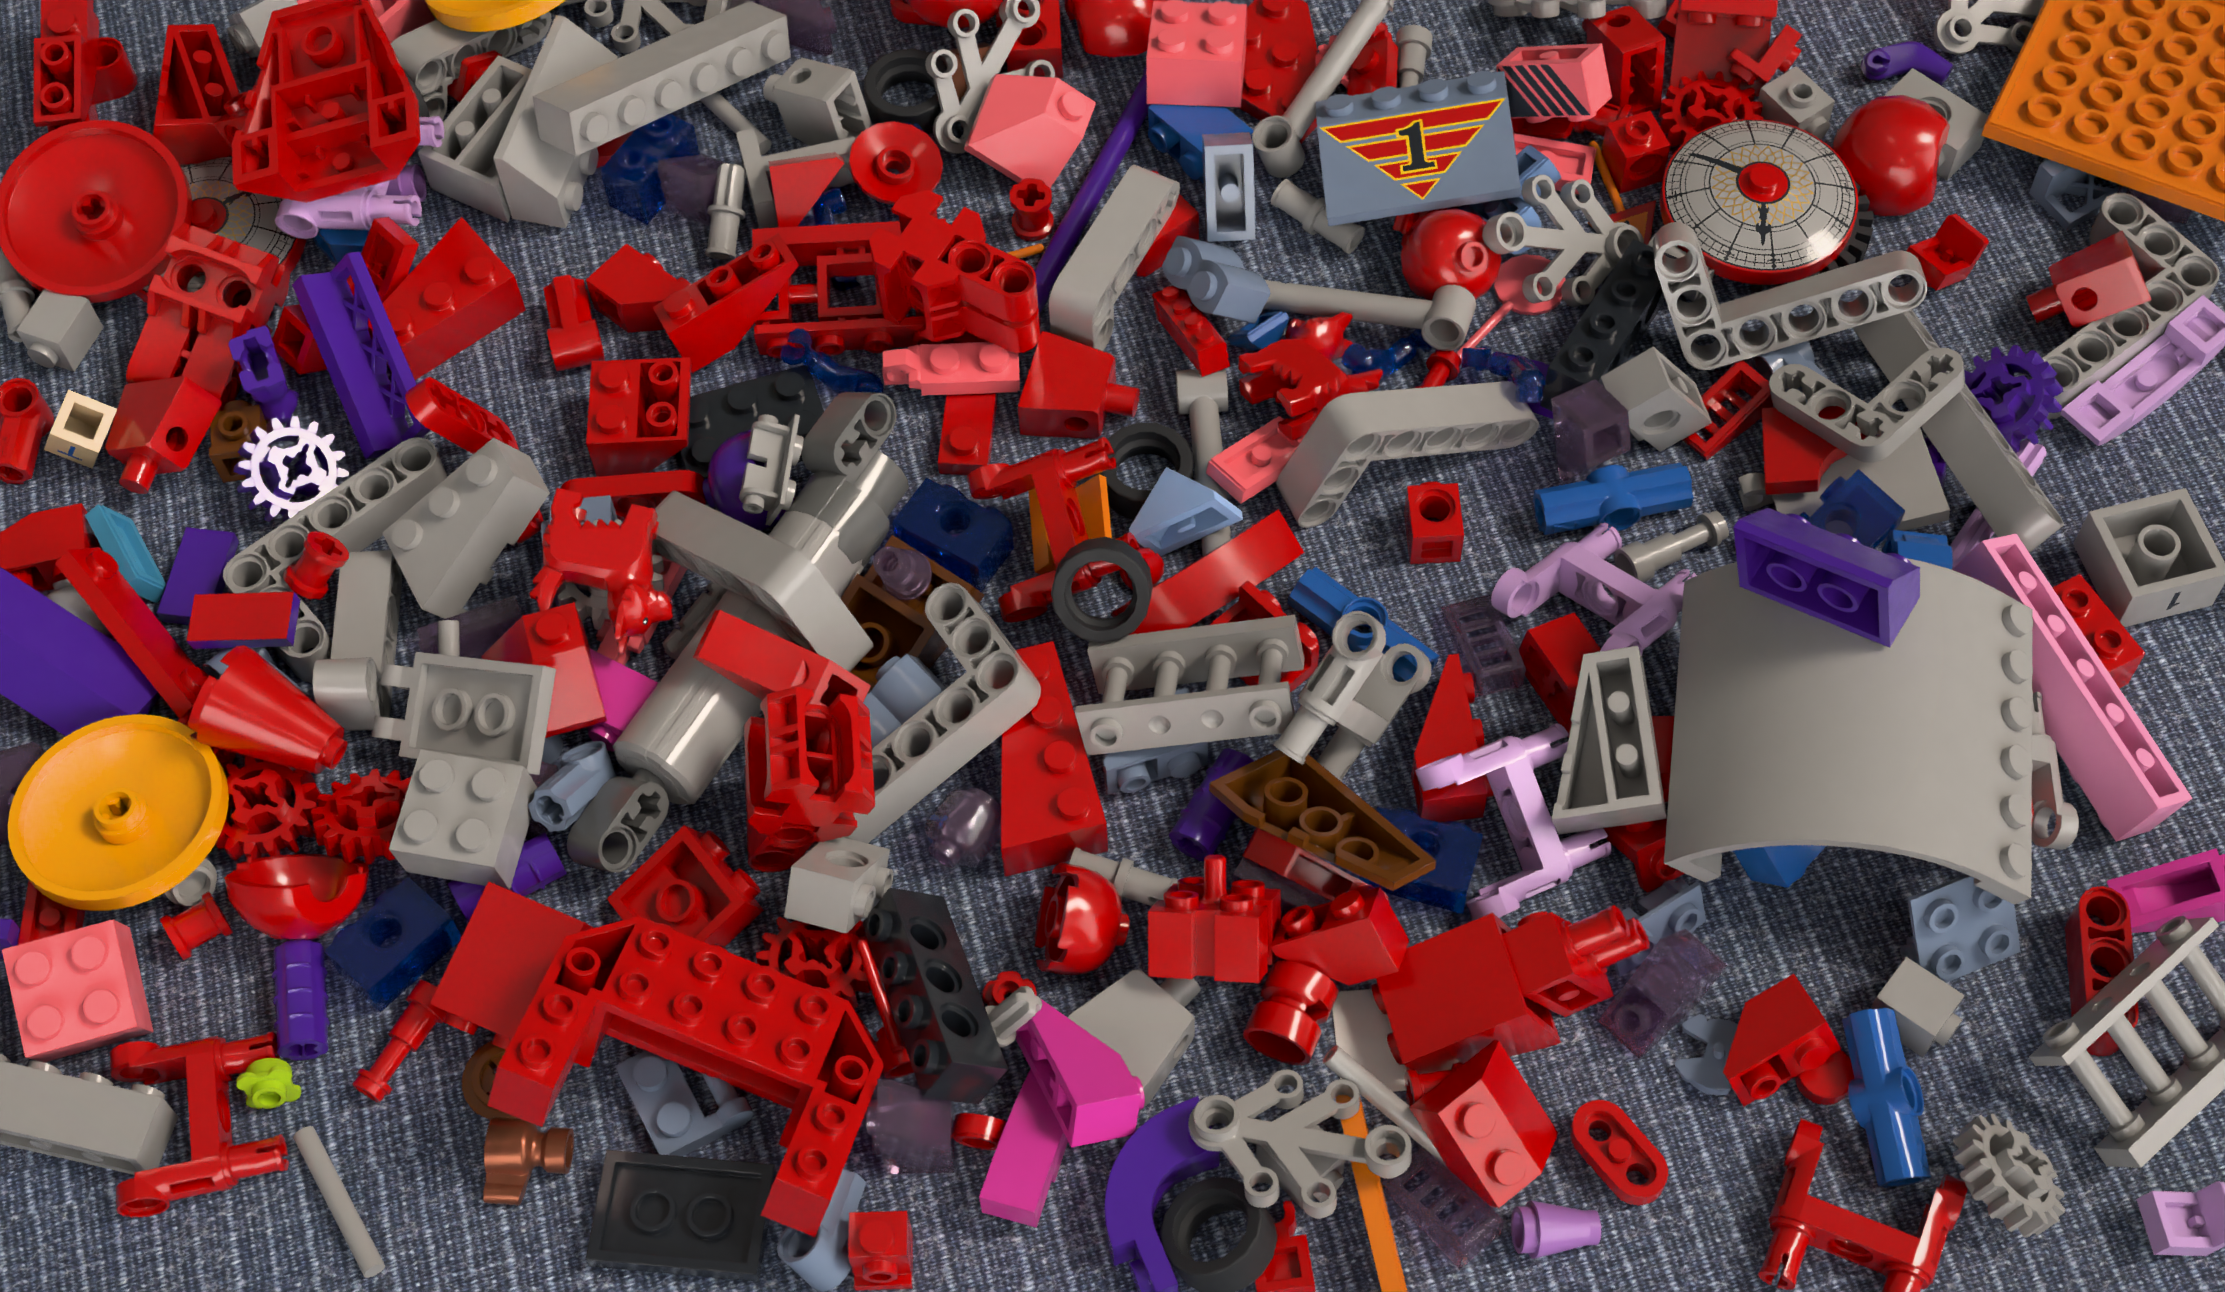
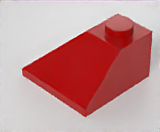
M575 602L522 616L482 655V659L540 665L556 669L545 738L607 721L586 632Z

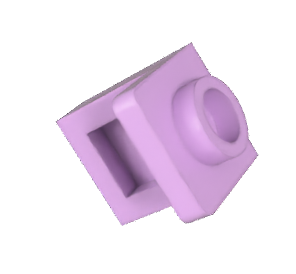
M2214 1182L2197 1192L2151 1191L2136 1199L2154 1255L2207 1256L2225 1247V1182Z

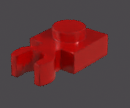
M1290 1200L1283 1201L1284 1218L1280 1222L1275 1223L1278 1238L1274 1256L1263 1274L1255 1280L1256 1292H1316L1306 1234L1293 1236L1297 1227L1295 1208Z

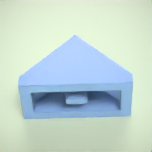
M1166 467L1131 524L1129 532L1134 535L1140 545L1150 548L1155 553L1163 556L1243 520L1240 509L1214 490Z

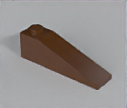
M1278 749L1209 783V791L1243 821L1392 891L1429 873L1436 867V860L1309 754L1302 765Z

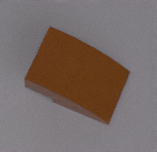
M891 535L865 577L857 573L841 597L842 602L873 643L871 650L850 671V673L871 685L867 694L871 692L878 682L875 678L877 672L891 658L895 656L902 658L909 654L919 658L930 669L948 647L925 613L926 601L937 587L946 583H957L965 588L978 603L984 597V594L975 587Z

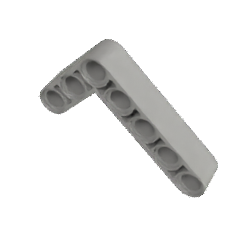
M2114 193L2107 196L2092 226L2089 240L2091 245L2123 230L2152 300L2091 322L2042 358L2044 362L2047 361L2056 371L2057 375L2054 378L2063 387V392L2053 397L2062 406V409L2097 380L2104 383L2164 334L2171 320L2202 295L2210 299L2219 280L2220 272L2212 259L2141 200L2130 194ZM2061 412L2049 413L2047 419H2056L2062 416Z
M1680 222L1668 223L1656 232L1653 239L1655 269L1683 355L1688 364L1700 370L1715 369L1910 311L1918 307L1924 301L1927 294V282L1918 258L1910 252L1901 250L1719 304L1698 237L1690 226ZM1680 245L1689 250L1685 256L1677 259L1664 255V252L1672 246ZM1907 274L1913 276V280L1903 287L1890 285L1892 279L1899 275ZM1856 289L1863 292V295L1854 302H1845L1839 299L1843 293L1849 290ZM1688 290L1699 291L1703 294L1699 300L1690 303L1683 302L1678 298ZM1806 304L1814 307V310L1806 316L1797 317L1790 314L1799 305ZM1757 319L1765 323L1757 331H1746L1741 328L1749 320ZM1703 334L1713 335L1717 338L1713 343L1706 346L1696 345L1692 342L1696 337Z
M1509 381L1344 394L1330 401L1321 410L1279 474L1276 486L1298 525L1302 528L1315 527L1334 515L1371 461L1512 448L1530 439L1538 430L1539 421L1517 386Z
M420 437L410 438L401 442L235 555L227 562L223 570V579L230 592H294L284 581L283 573L290 564L297 563L305 550L304 540L310 532L319 531L335 537L347 548L348 552H360L383 536L382 533L448 477L436 447L428 439ZM300 600L294 645L272 648L302 681L313 683L314 664L316 660L331 658L332 642L323 624L305 603ZM314 648L312 651L304 653L306 650Z
M672 491L655 508L658 516L659 530L654 541L657 552L660 555L767 609L793 643L832 660L849 672L873 647V643L819 569L796 548L677 491Z
M951 582L937 587L926 601L925 613L967 672L872 749L875 807L868 815L853 813L858 827L850 836L844 838L869 843L1028 714L1039 701L1041 686L1038 679L989 614L960 584Z

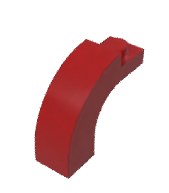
M389 217L374 218L361 253L382 303L409 275L410 267L419 246L418 242ZM350 275L347 282L354 296L355 284ZM301 305L284 306L272 339L277 354L299 374L327 370Z

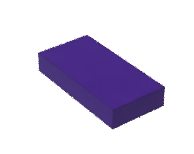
M186 527L157 611V615L162 622L189 625L194 594H222L225 586L223 570L227 562L235 556L239 540L234 532Z

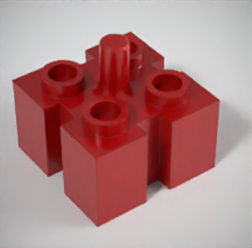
M1215 854L1205 856L1204 877H1185L1179 879L1178 884L1174 883L1164 893V900H1158L1148 910V977L1193 979L1196 975L1212 976L1214 981L1260 983L1268 972V965H1273L1278 958L1272 951L1271 944L1281 923V889L1265 888V883L1259 880H1238L1232 882V890H1226V857Z

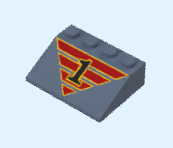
M1479 71L1464 78L1451 80L1430 79L1421 85L1402 88L1388 86L1379 88L1371 93L1353 96L1338 94L1329 97L1327 100L1316 101L1317 132L1328 226L1522 196L1504 71L1494 73Z

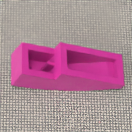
M2216 848L2107 880V886L2119 892L2128 903L2132 933L2156 932L2163 924L2179 916H2185L2186 919L2213 917L2216 922L2225 921V854L2219 855Z
M1031 1069L1006 1122L979 1199L983 1213L1037 1228L1051 1182L1055 1183L1068 1140Z

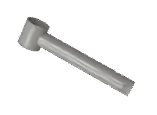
M1362 0L1357 6L1355 13L1351 15L1284 115L1267 117L1256 125L1252 133V141L1266 171L1270 175L1284 178L1295 174L1302 167L1305 153L1300 140L1316 118V101L1327 100L1387 12L1389 10L1393 12L1395 0Z
M1265 280L1271 294L1263 308L1322 317H1333L1341 312H1347L1353 315V321L1421 329L1422 336L1429 345L1439 350L1451 351L1459 348L1464 343L1476 309V300L1472 293L1458 285H1444L1438 288L1431 301Z
M1226 368L1201 377L1197 369L1176 370L1178 414H1189L1195 481L1214 490L1228 500L1227 491L1206 474L1208 462L1223 451L1219 412L1228 411ZM1230 526L1202 538V557L1231 539Z

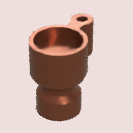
M493 1117L488 1125L484 1145V1167L486 1172L483 1192L484 1203L520 1205L534 1167L542 1166L547 1173L568 1174L574 1152L573 1129L551 1127L546 1132H540L535 1124L522 1119Z

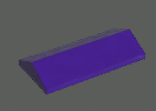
M0 567V694L64 736L103 719L131 714L148 715L161 695L121 645Z

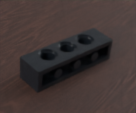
M1635 239L1632 240L1549 365L1540 403L1541 407L1583 426L1586 425L1607 392L1601 376L1626 363L1666 301L1655 269L1653 247ZM1664 252V255H1666L1667 257L1677 259L1676 257Z
M889 888L876 906L869 912L868 917L862 924L922 1097L979 1104L1008 1068L943 896Z

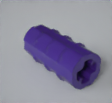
M1226 748L1221 751L1212 767L1206 770L1207 775L1200 786L1193 791V797L1186 808L1180 811V817L1169 833L1172 844L1179 851L1191 858L1204 861V857L1213 855L1219 844L1226 839L1227 831L1239 817L1209 791V783L1253 762L1252 758L1242 752Z
M545 832L524 842L510 891L525 897L540 888L545 889L546 885L567 875ZM452 880L447 884L467 922H469L486 886Z
M307 939L286 941L276 946L273 951L274 972L272 979L275 985L273 1004L276 1010V1022L273 1028L277 1035V1053L280 1057L290 1060L314 1059L325 1054L329 1049L328 1027L330 1021L327 1018L329 996L326 993L325 982L328 972L325 969L324 947L320 943Z

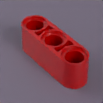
M2098 886L2085 891L2066 921L2065 937L2072 1017L2134 961L2128 903L2119 892L2109 887ZM2088 914L2098 916L2107 926L2097 925L2091 921ZM2091 965L2105 968L2111 977L2101 976ZM2138 1002L2124 1014L2133 1028L2138 1023ZM2106 1030L2086 1050L2091 1055L2102 1057L2112 1055L2119 1050V1047Z

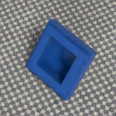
M1282 311L1263 313L1258 317L1256 323H1247L1230 334L1228 340L1231 345L1258 352L1266 346L1281 340L1289 317L1286 312Z

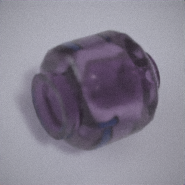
M970 787L968 790L955 789L950 791L926 819L924 831L931 843L928 851L938 862L949 868H954L956 864L968 868L978 866L1001 839V807L990 795L978 788Z

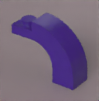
M1198 1096L1161 1111L1140 1126L1120 1150L1108 1178L1105 1194V1222L1109 1252L1114 1266L1136 1258V1260L1129 1262V1268L1138 1292H1178V1282L1153 1223L1154 1215L1161 1199L1173 1186L1189 1177L1219 1166L1220 1151H1208L1199 1147L1193 1141L1189 1132V1117L1192 1110L1200 1102Z

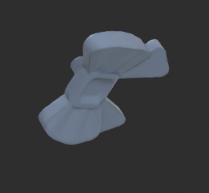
M1699 1014L1682 1023V1031L1707 1044L1703 1057L1678 1059L1675 1061V1070L1685 1082H1690L1692 1086L1709 1095L1720 1096L1727 1095L1730 1092L1731 1085L1725 1077L1723 1070L1738 1024L1724 1019H1711L1707 1021L1703 1014Z

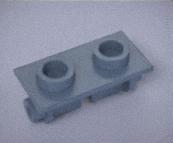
M1683 879L1677 882L1668 880L1663 883V886L1637 901L1639 910L1644 913L1643 916H1638L1629 907L1621 911L1626 921L1633 917L1639 920L1647 934L1650 948L1614 963L1616 974L1619 977L1636 966L1646 963L1655 954L1680 938L1691 934L1697 927L1706 922L1700 883L1696 881L1689 886Z

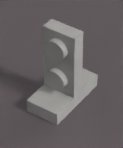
M754 128L736 132L759 229L779 228L773 202L774 195L768 161L836 152L843 158L844 165L827 188L842 187L855 182L848 164L851 146L855 141L854 136L761 156Z

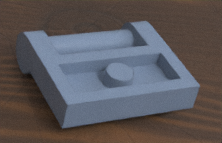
M646 1050L615 1066L658 1154L685 1156L743 1126L754 1115L747 1099L739 1097L734 1086L724 1080L701 1073L719 1107L715 1113L705 1118L678 1064Z

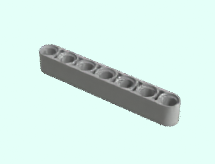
M1863 293L1859 295L1854 301L1858 300L1863 295ZM1913 310L1852 327L1890 383L1928 350L1940 348ZM1931 373V377L1933 378L1937 373ZM1964 382L1960 392L1921 427L1998 537L2017 534L2030 553L2063 527L2064 522ZM1912 398L1902 399L1910 411L1920 404Z

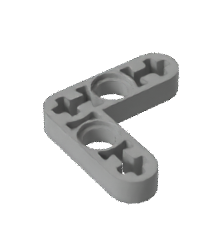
M1949 348L1928 350L1869 403L1864 402L1806 366L1789 364L1780 367L1771 375L1769 381L1773 406L1779 412L1854 459L1861 462L1874 463L1882 461L1891 455L1960 392L1965 382L1964 362L1961 355L1955 350ZM1931 373H1937L1933 378L1931 377ZM1800 386L1803 389V393L1797 390ZM1903 398H1912L1920 403L1915 409L1907 412H1900L1891 407L1896 401ZM1829 406H1838L1845 410L1842 416L1832 420L1823 419L1818 416L1822 409ZM1861 433L1867 436L1864 440L1861 439ZM1876 434H1880L1879 438H1875L1874 436Z

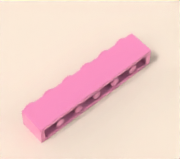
M2012 534L1981 541L1952 570L1973 577L2033 609L2032 690L2033 693L2038 691L2042 694L2041 704L2046 735H2049L2056 743V750L2068 767L2071 777L2079 784L2098 813L2100 822L2109 830L2116 842L2151 831L2192 799L2191 795L2018 535Z

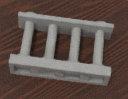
M1288 615L1131 634L1117 641L1103 643L1089 641L1087 652L1098 693H1103L1102 702L1099 704L1076 706L1075 715L1086 754L1088 756L1282 734L1294 717L1295 709L1288 681L1280 682L1281 672L1304 670L1305 657L1296 616ZM1259 675L1258 685L1228 688L1229 678ZM1207 681L1206 691L1175 695L1178 684ZM1155 687L1153 697L1123 701L1125 691Z
M2179 916L2163 924L2155 933L2158 938L2072 1018L2063 1020L2049 1028L2043 1035L2045 1042L2029 1056L2035 1066L2069 1065L2110 1123L2108 1127L2109 1134L2094 1149L2106 1166L2143 1167L2225 1089V982L2198 946L2219 927L2213 917L2186 919L2185 916ZM2180 962L2183 963L2222 1018L2219 1023L2221 1029L2208 1041H2204L2161 980ZM2143 996L2148 1000L2185 1053L2183 1056L2184 1064L2171 1076H2167L2124 1015ZM2106 1030L2148 1088L2145 1093L2147 1098L2131 1112L2086 1050Z

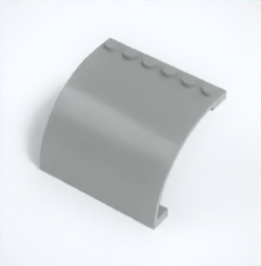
M1908 559L1913 565L1920 567V598L1889 648L1834 624L1739 587L1737 562L1706 571L1684 581L1664 864L1706 883L1721 877L1723 852L1786 845L1853 847L1909 856L1954 869L1973 877L1975 886L2012 904L2030 899L2032 870L2033 609L1973 577L1927 562Z

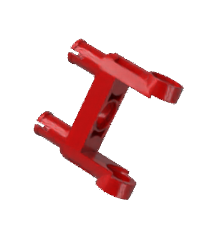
M1102 437L1095 442L1065 452L1063 449L1058 450L1054 448L1013 465L1005 463L985 465L971 471L967 475V481L972 498L977 500L992 499L999 496L1006 500L1035 489L1057 570L1058 564L1069 549L1089 539L1075 489L1077 481L1105 470L1116 468V458H1108V455L1114 454V451L1108 439ZM1131 532L1116 538V540L1124 541L1135 550L1140 549L1136 538ZM1106 561L1088 563L1080 568L1073 577L1072 595L1097 587L1098 583L1102 580V576L1119 571L1122 568L1117 564ZM1056 570L1010 586L1011 591L1003 594L998 599L1003 621L1009 623L1026 621L1045 613L1048 609L1047 604L1053 603L1051 590Z
M268 1032L265 1035L226 1042L223 1037L212 1036L161 1047L149 1041H134L120 1044L110 1051V1072L114 1079L123 1082L144 1081V1085L148 1086L187 1078L191 1161L134 1172V1178L119 1183L116 1187V1209L120 1215L126 1217L157 1215L166 1211L170 1207L171 1201L229 1190L237 1185L241 1178L288 1170L289 1161L282 1158L288 1156L285 1139L281 1134L237 1145L232 1143L228 1081L232 1079V1075L245 1073L247 1067L256 1060L263 1058L281 1059L280 1056H275V1054H278L275 1032Z
M1800 1118L1785 1157L1783 1166L1786 1167L1769 1217L1773 1236L1763 1266L1758 1273L1760 1279L1771 1285L1780 1264H1782L1783 1269L1776 1288L1784 1290L1794 1289L1807 1245H1811L1884 1274L1886 1280L1882 1292H1920L1922 1289L1928 1288L1933 1283L1948 1232L1954 1228L1968 1190L1965 1181L1945 1174L1939 1187H1936L1931 1204L1926 1203L1916 1237L1807 1195L1824 1143L1819 1142L1823 1126Z

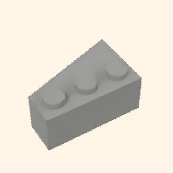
M493 437L382 533L422 610L446 620L459 621L460 624L468 613L463 608L480 583L488 584L495 573L491 566L507 543L515 545L550 492L529 455Z
M1632 646L1583 654L1571 716L1572 725L1568 746L1563 757L1560 787L1551 819L1558 834L1667 819L1645 669L1639 647Z

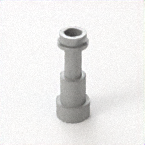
M1407 25L1400 28L1396 33L1395 44L1398 46L1397 81L1399 82V88L1418 85L1423 81L1425 60L1431 55L1433 40L1432 33L1425 27Z
M1704 512L1698 515L1696 525L1673 535L1670 532H1666L1647 542L1640 543L1634 541L1617 549L1614 554L1616 567L1641 582L1648 581L1654 577L1655 571L1681 560L1682 553L1704 543L1711 547L1720 545L1721 541L1729 536L1728 525L1719 512Z

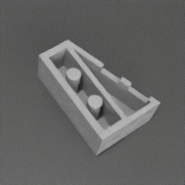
M499 55L443 122L444 139H441L442 145L440 147L423 146L418 152L432 190L502 221L509 222L511 213L493 157L532 69Z

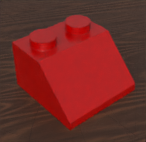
M1493 1040L1409 1107L1467 1198L1471 1201L1496 1208L1504 1205L1543 1172L1558 1135L1556 1128L1498 1040Z

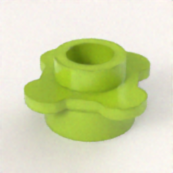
M263 1058L254 1061L247 1067L246 1073L239 1075L236 1080L237 1088L244 1090L247 1095L246 1105L255 1109L276 1108L285 1103V1101L293 1102L301 1096V1087L292 1082L291 1066L286 1061L277 1058Z

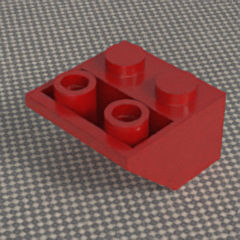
M691 357L591 362L586 445L597 477L649 473L688 446L692 372Z

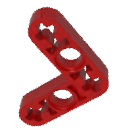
M427 377L406 391L407 405L414 417L422 425L468 452L475 454L493 437L519 450L513 433L503 420L434 378ZM540 508L517 542L522 543L541 531V524L544 520Z

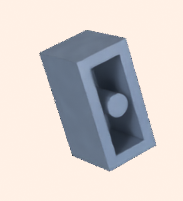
M1250 132L1202 134L1204 213L1207 242L1256 240L1253 142Z

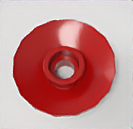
M895 121L877 123L862 131L851 146L848 163L852 178L863 193L880 203L894 205L899 197L924 190L933 192L940 183L943 168L939 147L927 133L913 125ZM896 169L901 174H893L888 172L887 170Z

